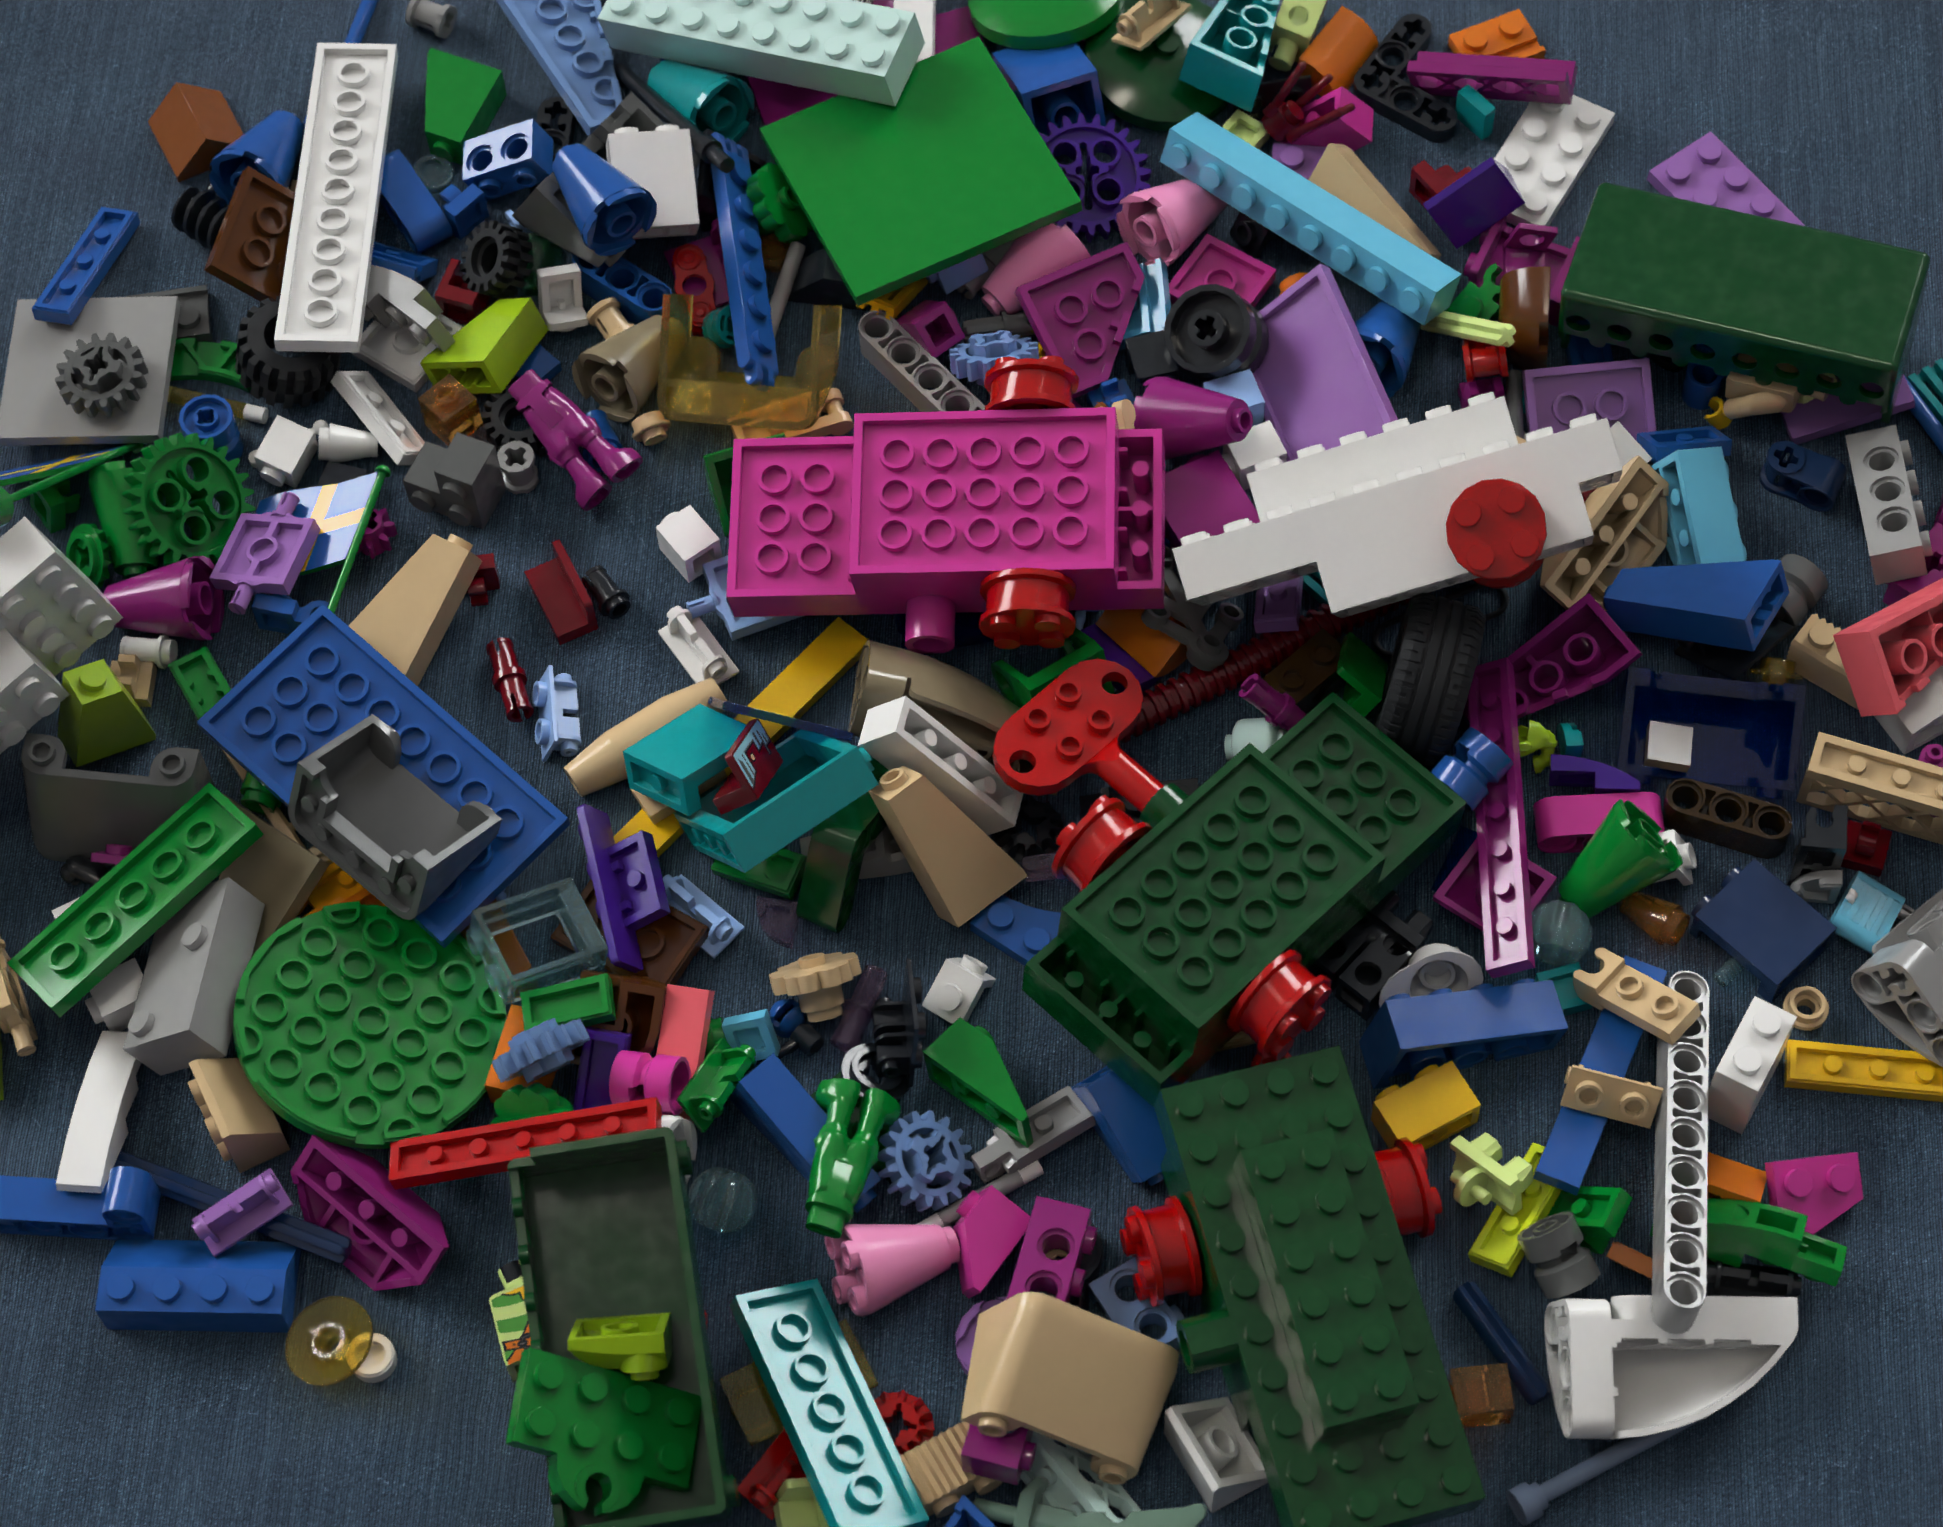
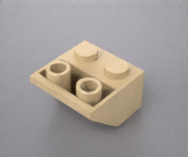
M239 1058L196 1059L189 1062L195 1079L188 1081V1086L198 1107L201 1109L207 1129L224 1162L233 1159L239 1172L242 1173L290 1150L273 1110L259 1096L248 1080Z

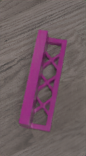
M1418 51L1417 61L1408 60L1406 72L1411 85L1430 95L1457 97L1458 91L1468 84L1485 99L1571 105L1578 68L1576 61Z

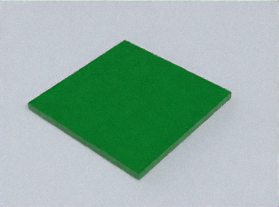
M979 36L916 62L896 106L837 95L759 128L761 138L857 306L1082 211L1080 198Z

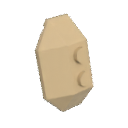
M1639 455L1632 458L1622 467L1623 471L1619 482L1595 489L1584 502L1594 534L1593 543L1544 558L1540 587L1565 610L1590 593L1599 605L1607 611L1603 604L1604 593L1607 587L1612 585L1621 569L1651 567L1667 545L1668 511L1666 496L1669 495V483Z

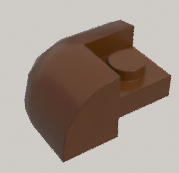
M1525 267L1512 270L1504 274L1500 280L1498 321L1512 324L1516 329V333L1513 335L1515 342L1512 346L1505 347L1506 357L1510 363L1522 371L1547 368L1551 267Z
M584 969L581 971L580 979L604 974L605 972ZM608 973L612 980L616 1020L589 1027L632 1034L630 1051L651 1053L656 1046L660 1033L667 985L648 977L633 974L628 977ZM582 1046L572 1050L571 1053L574 1060L569 1063L580 1065Z

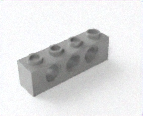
M1896 424L1845 435L1875 585L1928 575L1925 557L1933 556L1928 530L1919 532L1918 526L1926 525L1922 501L1912 500V496L1920 494L1915 469L1906 471L1905 466L1913 465L1909 441L1899 440Z

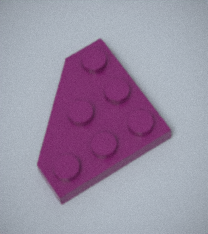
M1127 242L1016 288L1015 295L1046 356L1053 355L1063 358L1064 365L1073 369L1079 377L1078 389L1072 395V399L1100 388V383L1108 381L1145 279Z

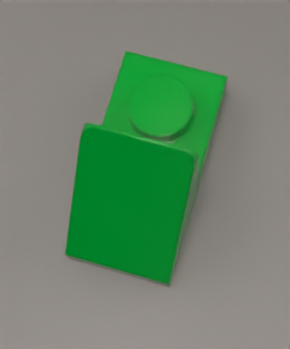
M1581 1186L1577 1196L1562 1190L1547 1217L1561 1212L1573 1213L1584 1236L1580 1246L1589 1248L1595 1254H1603L1610 1238L1615 1237L1633 1198L1623 1188Z

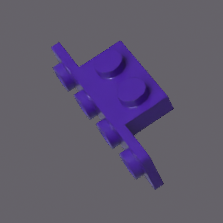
M582 804L576 808L579 819L578 833L584 842L588 859L587 873L593 882L597 899L595 908L598 917L602 921L606 939L604 944L605 952L613 965L637 973L643 970L644 967L635 931L671 913L653 835L641 830L615 844L608 814L587 804Z

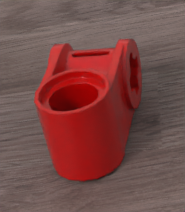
M1463 339L1464 346H1462L1467 383L1473 382L1475 377H1488L1501 374L1502 377H1509L1505 346Z

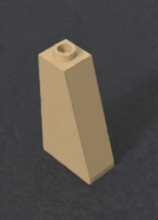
M1328 144L1309 181L1439 260L1442 254L1356 154L1344 144Z
M432 534L349 625L352 630L417 686L424 676L482 563V560L471 552L473 545L453 534H450L447 540Z
M903 765L900 768L891 769L883 774L879 780V785L868 791L936 914L958 928L1027 877L1024 869L924 775Z

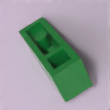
M959 1017L923 1051L929 1079L1028 1148L1034 1142L1029 1117L995 1046V1040L985 1028L979 1025L974 1027Z

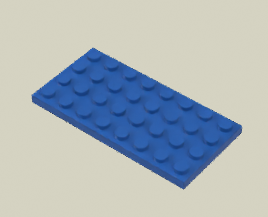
M322 604L197 721L200 730L288 808L297 763L371 714H374L386 725L394 728L401 739V758L399 764L459 812L462 806L471 801H478L492 808L495 814L502 818L496 838L426 911L412 919L445 948L570 825L569 818Z

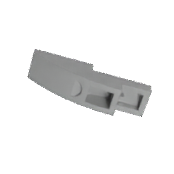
M371 265L364 320L368 322L373 318L385 328L392 321L400 328L407 324L410 326L408 328L409 332L422 345L427 346L431 342L441 351L445 352L455 340L437 318L443 310L425 287L396 271Z

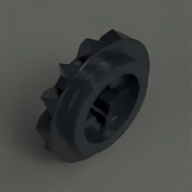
M1031 796L1028 800L1021 801L1015 826L994 833L996 844L1014 861L1021 863L1044 861L1056 853L1060 847L1056 844V839L1064 829L1061 813H1057L1049 801L1042 803L1036 801ZM1022 818L1025 821L1028 820L1031 825L1039 824L1036 827V842L1033 836L1030 837L1027 832L1019 833L1022 830Z
M864 1043L851 1048L842 1060L840 1078L855 1080L860 1083L861 1092L859 1096L863 1097L868 1089L879 1088L890 1094L899 1103L910 1089L907 1083V1074H900L894 1079L883 1077L881 1084H878L872 1076H867L871 1066L872 1071H875L877 1077H883L882 1073L877 1069L875 1044Z

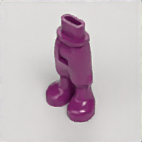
M533 369L525 372L509 387L508 392L518 402L516 409L523 413L529 426L548 451L549 459L566 469L576 484L575 499L584 511H589L598 506L610 494L612 486L584 460L579 452V447L585 448L592 455L603 472L614 483L627 479L642 464L643 458L636 450L632 448H616L602 437L601 429L596 423L595 418L587 416L566 395L554 388L549 379L542 380Z

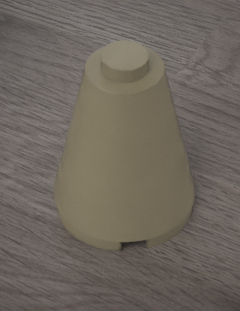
M654 315L581 352L578 359L573 363L572 374L582 396L586 400L592 396L600 404L596 410L604 411L607 417L613 421L627 422L638 415L682 344L679 326L671 318Z

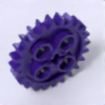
M1079 113L1076 124H1072L1065 115L1062 117L1060 129L1052 122H1049L1046 129L1047 136L1039 132L1054 157L1062 154L1067 155L1073 160V163L1068 165L1058 164L1082 202V211L1054 223L1061 227L1066 224L1077 237L1079 232H1085L1088 242H1092L1094 232L1099 231L1106 240L1109 238L1111 226L1119 232L1117 213L1122 211L1123 204H1119L1121 199L1130 193L1151 187V185L1145 182L1150 178L1151 169L1143 168L1147 162V154H1135L1139 149L1140 141L1134 140L1129 143L1126 141L1129 133L1128 128L1116 133L1113 131L1115 127L1114 119L1109 121L1104 127L1100 125L1099 114L1094 116L1092 123H1086L1083 113ZM1080 145H1084L1087 151L1086 175L1087 179L1091 181L1088 191L1091 210H1086L1084 207L1085 183L1083 175H1080L1083 163ZM1106 153L1111 156L1113 161L1102 163L1094 155ZM1103 190L1114 193L1116 199L1112 201L1104 200L1098 195V192Z

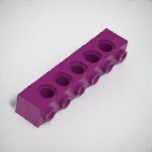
M1036 1196L1007 1299L1022 1292L1038 1293L1041 1291L1051 1292L1057 1299L1069 1304L1072 1296L1080 1297L1086 1276V1270L1080 1269L1084 1254L1092 1255L1098 1233V1228L1091 1226L1090 1208ZM1053 1249H1060L1068 1254L1061 1260H1051L1045 1256L1047 1252ZM970 1424L961 1452L962 1472L1018 1486L1022 1470L1030 1472L1034 1462L1037 1443L1030 1442L1033 1431L1021 1426L1015 1432L1005 1436L991 1437L980 1433L977 1426Z

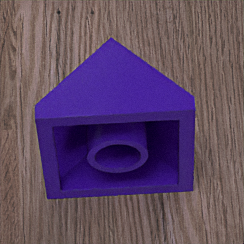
M1490 157L1427 200L1423 205L1454 247L1458 249L1525 204V201L1509 170L1493 157Z

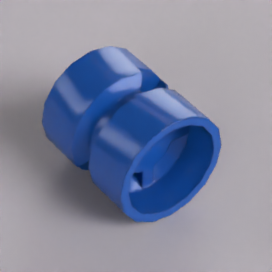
M204 394L188 401L179 415V423L184 438L192 433H198L200 442L212 437L214 438L213 450L227 446L228 451L225 459L227 461L236 458L240 459L243 454L244 445L231 405L224 398L217 395Z
M1469 727L1453 745L1455 754L1453 756L1445 755L1431 770V773L1467 802L1466 809L1474 811L1489 794L1487 784L1489 782L1498 783L1514 764L1509 756L1493 741L1473 727Z

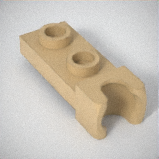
M1597 948L1595 950L1596 958L1600 959V972L1590 974L1583 970H1576L1573 973L1574 989L1581 1000L1601 1011L1605 1008L1671 1045L1701 1016L1699 1003L1626 965L1624 958L1605 948Z

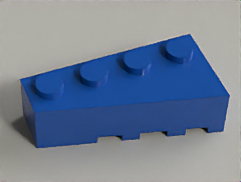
M1526 978L1506 986L1494 987L1493 984L1485 983L1464 991L1452 992L1451 989L1443 988L1423 996L1410 997L1406 993L1393 995L1384 1001L1360 1038L1359 1044L1374 1090L1389 1086V1077L1409 1073L1410 1080L1413 1081L1414 1077L1422 1069L1432 1064H1437L1440 1067L1452 1060L1457 1069L1461 1070L1482 1062L1489 1054H1493L1496 1061L1553 1049L1568 1030V1025L1553 980L1535 982L1534 979Z

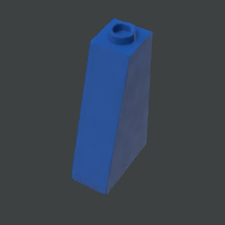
M1774 559L1621 569L1612 585L1607 587L1603 597V604L1608 615L1623 631L1754 652L1788 596L1789 588L1781 560Z
M773 1053L738 1082L729 1099L809 1182L815 1153L814 1139L826 1123L827 1115ZM873 1168L870 1170L862 1194L853 1209L856 1213L878 1196L873 1188L879 1183L881 1178Z

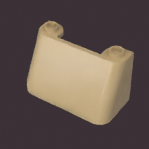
M1022 1292L978 1314L961 1421L977 1426L980 1433L991 1437L1005 1436L1008 1431L1022 1426L1092 1454L1090 1469L1098 1474V1478L1101 1481L1115 1485L1124 1484L1127 1480L1135 1477L1139 1471L1176 1377L1179 1352L1170 1345L1052 1296L1037 1292Z

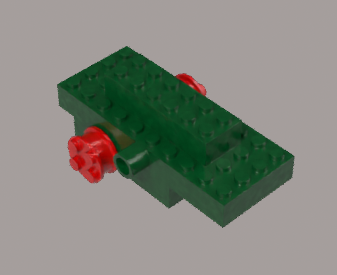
M1339 1045L1160 1089L1154 1109L1167 1148L1161 1163V1169L1170 1197L1165 1198L1163 1206L1143 1211L1138 1205L1127 1208L1126 1217L1124 1218L1125 1228L1119 1230L1122 1249L1126 1257H1135L1138 1265V1273H1134L1132 1278L1139 1301L1149 1299L1152 1307L1163 1305L1164 1297L1182 1292H1187L1190 1297L1200 1295L1205 1314L1179 1320L1176 1323L1177 1338L1182 1358L1190 1374L1222 1367L1241 1432L1253 1430L1281 1526L1413 1527L1475 1510L1485 1500L1486 1496L1401 1237L1413 1233L1418 1234L1421 1238L1432 1236L1435 1229V1215L1442 1213V1203L1438 1190L1434 1186L1430 1187L1425 1171L1428 1169V1161L1422 1144H1413L1407 1137L1396 1140L1393 1148L1377 1152L1373 1151Z

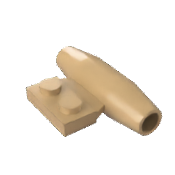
M710 677L663 696L601 734L563 767L577 793L583 797L628 779L623 751L698 704H702L720 713L725 711L729 704L715 680ZM725 770L698 786L699 795L726 779L727 774ZM631 789L633 796L654 825L676 811Z

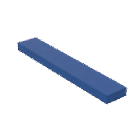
M1627 955L1624 956L1626 965L1662 984L1664 983L1667 975L1666 970ZM1604 1008L1601 1011L1580 1064L1584 1065V1068L1625 1078L1644 1029ZM1562 1106L1533 1179L1577 1196L1608 1118Z

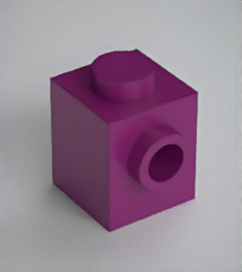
M924 300L896 320L935 358L966 337L958 324L954 311L943 301Z

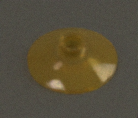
M329 1296L311 1303L296 1317L287 1334L285 1355L291 1371L305 1383L314 1386L334 1385L347 1379L360 1368L371 1349L373 1341L371 1318L358 1302L348 1297ZM340 1341L337 1348L331 1352L333 1345Z

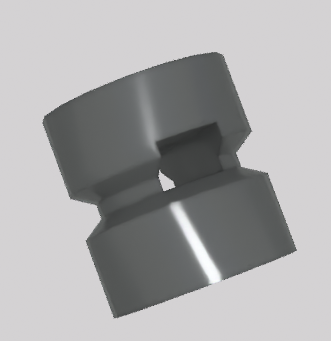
M1786 554L1780 560L1784 569L1789 594L1774 618L1794 626L1796 630L1807 616L1808 610L1812 609L1826 593L1828 582L1823 572L1813 562L1797 554Z
M1561 1212L1543 1218L1525 1228L1518 1235V1241L1528 1262L1538 1265L1534 1275L1545 1298L1548 1299L1560 1298L1577 1292L1590 1285L1600 1276V1270L1590 1249L1580 1246L1584 1236L1574 1214L1571 1212Z

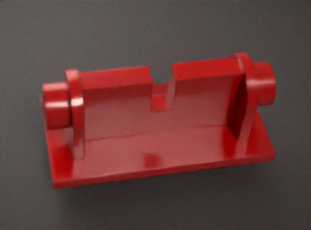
M785 1428L738 1485V1493L770 1520H773L775 1517L773 1506L778 1502L775 1494L783 1482L787 1479L806 1478Z

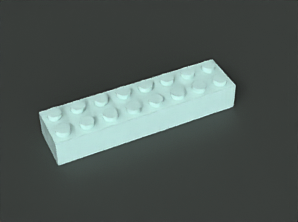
M607 0L597 18L610 47L614 49L890 106H896L925 44L915 12L854 0Z

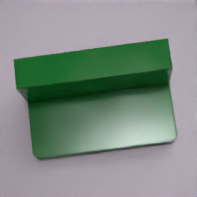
M1349 632L1342 641L1336 672L1346 681L1343 700L1365 717L1382 700L1388 663L1353 633Z

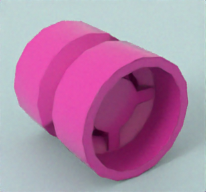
M621 1050L615 1057L610 1072L609 1096L611 1104L657 1097L662 1106V1114L680 1115L684 1109L676 1100L691 1080L689 1062L686 1057L657 1054L652 1058L650 1053Z

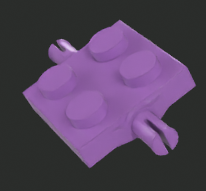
M287 491L283 492L276 510L263 514L241 513L209 577L215 589L236 591L231 602L228 604L232 612L236 614L241 613V615L245 614L252 596L256 593L290 594L321 530L315 519L300 518L292 515L300 501L296 494L292 492L287 493Z

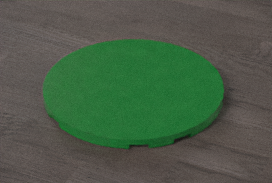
M360 901L324 906L322 911L307 915L301 919L297 917L275 931L258 948L245 968L236 993L233 1012V1036L240 1064L248 1080L266 1104L283 1119L296 1128L331 1143L363 1149H388L392 1142L400 1139L442 1133L451 1129L464 1120L487 1095L485 1082L506 1021L507 1013L504 998L498 982L494 981L489 970L484 965L483 957L460 934L444 948L414 920L402 919L386 906L360 905Z

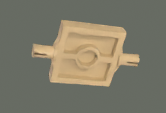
M0 936V1027L4 1034H12L17 1054L19 1056H28L36 1051L33 1041L37 1040L38 1036L19 976L7 964L11 958L5 950V941Z

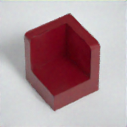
M1423 160L1411 169L1409 192L1424 207L1423 203L1473 169L1468 166L1456 173L1446 164L1434 170Z
M452 258L434 297L436 303L443 310L442 315L456 323L467 325L488 308L492 297L468 289V284L464 283L462 279L464 273L460 271L461 261Z

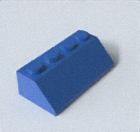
M117 1239L101 1266L95 1311L107 1330L292 1333L301 1249L285 1242L239 1241L214 1257L204 1240Z

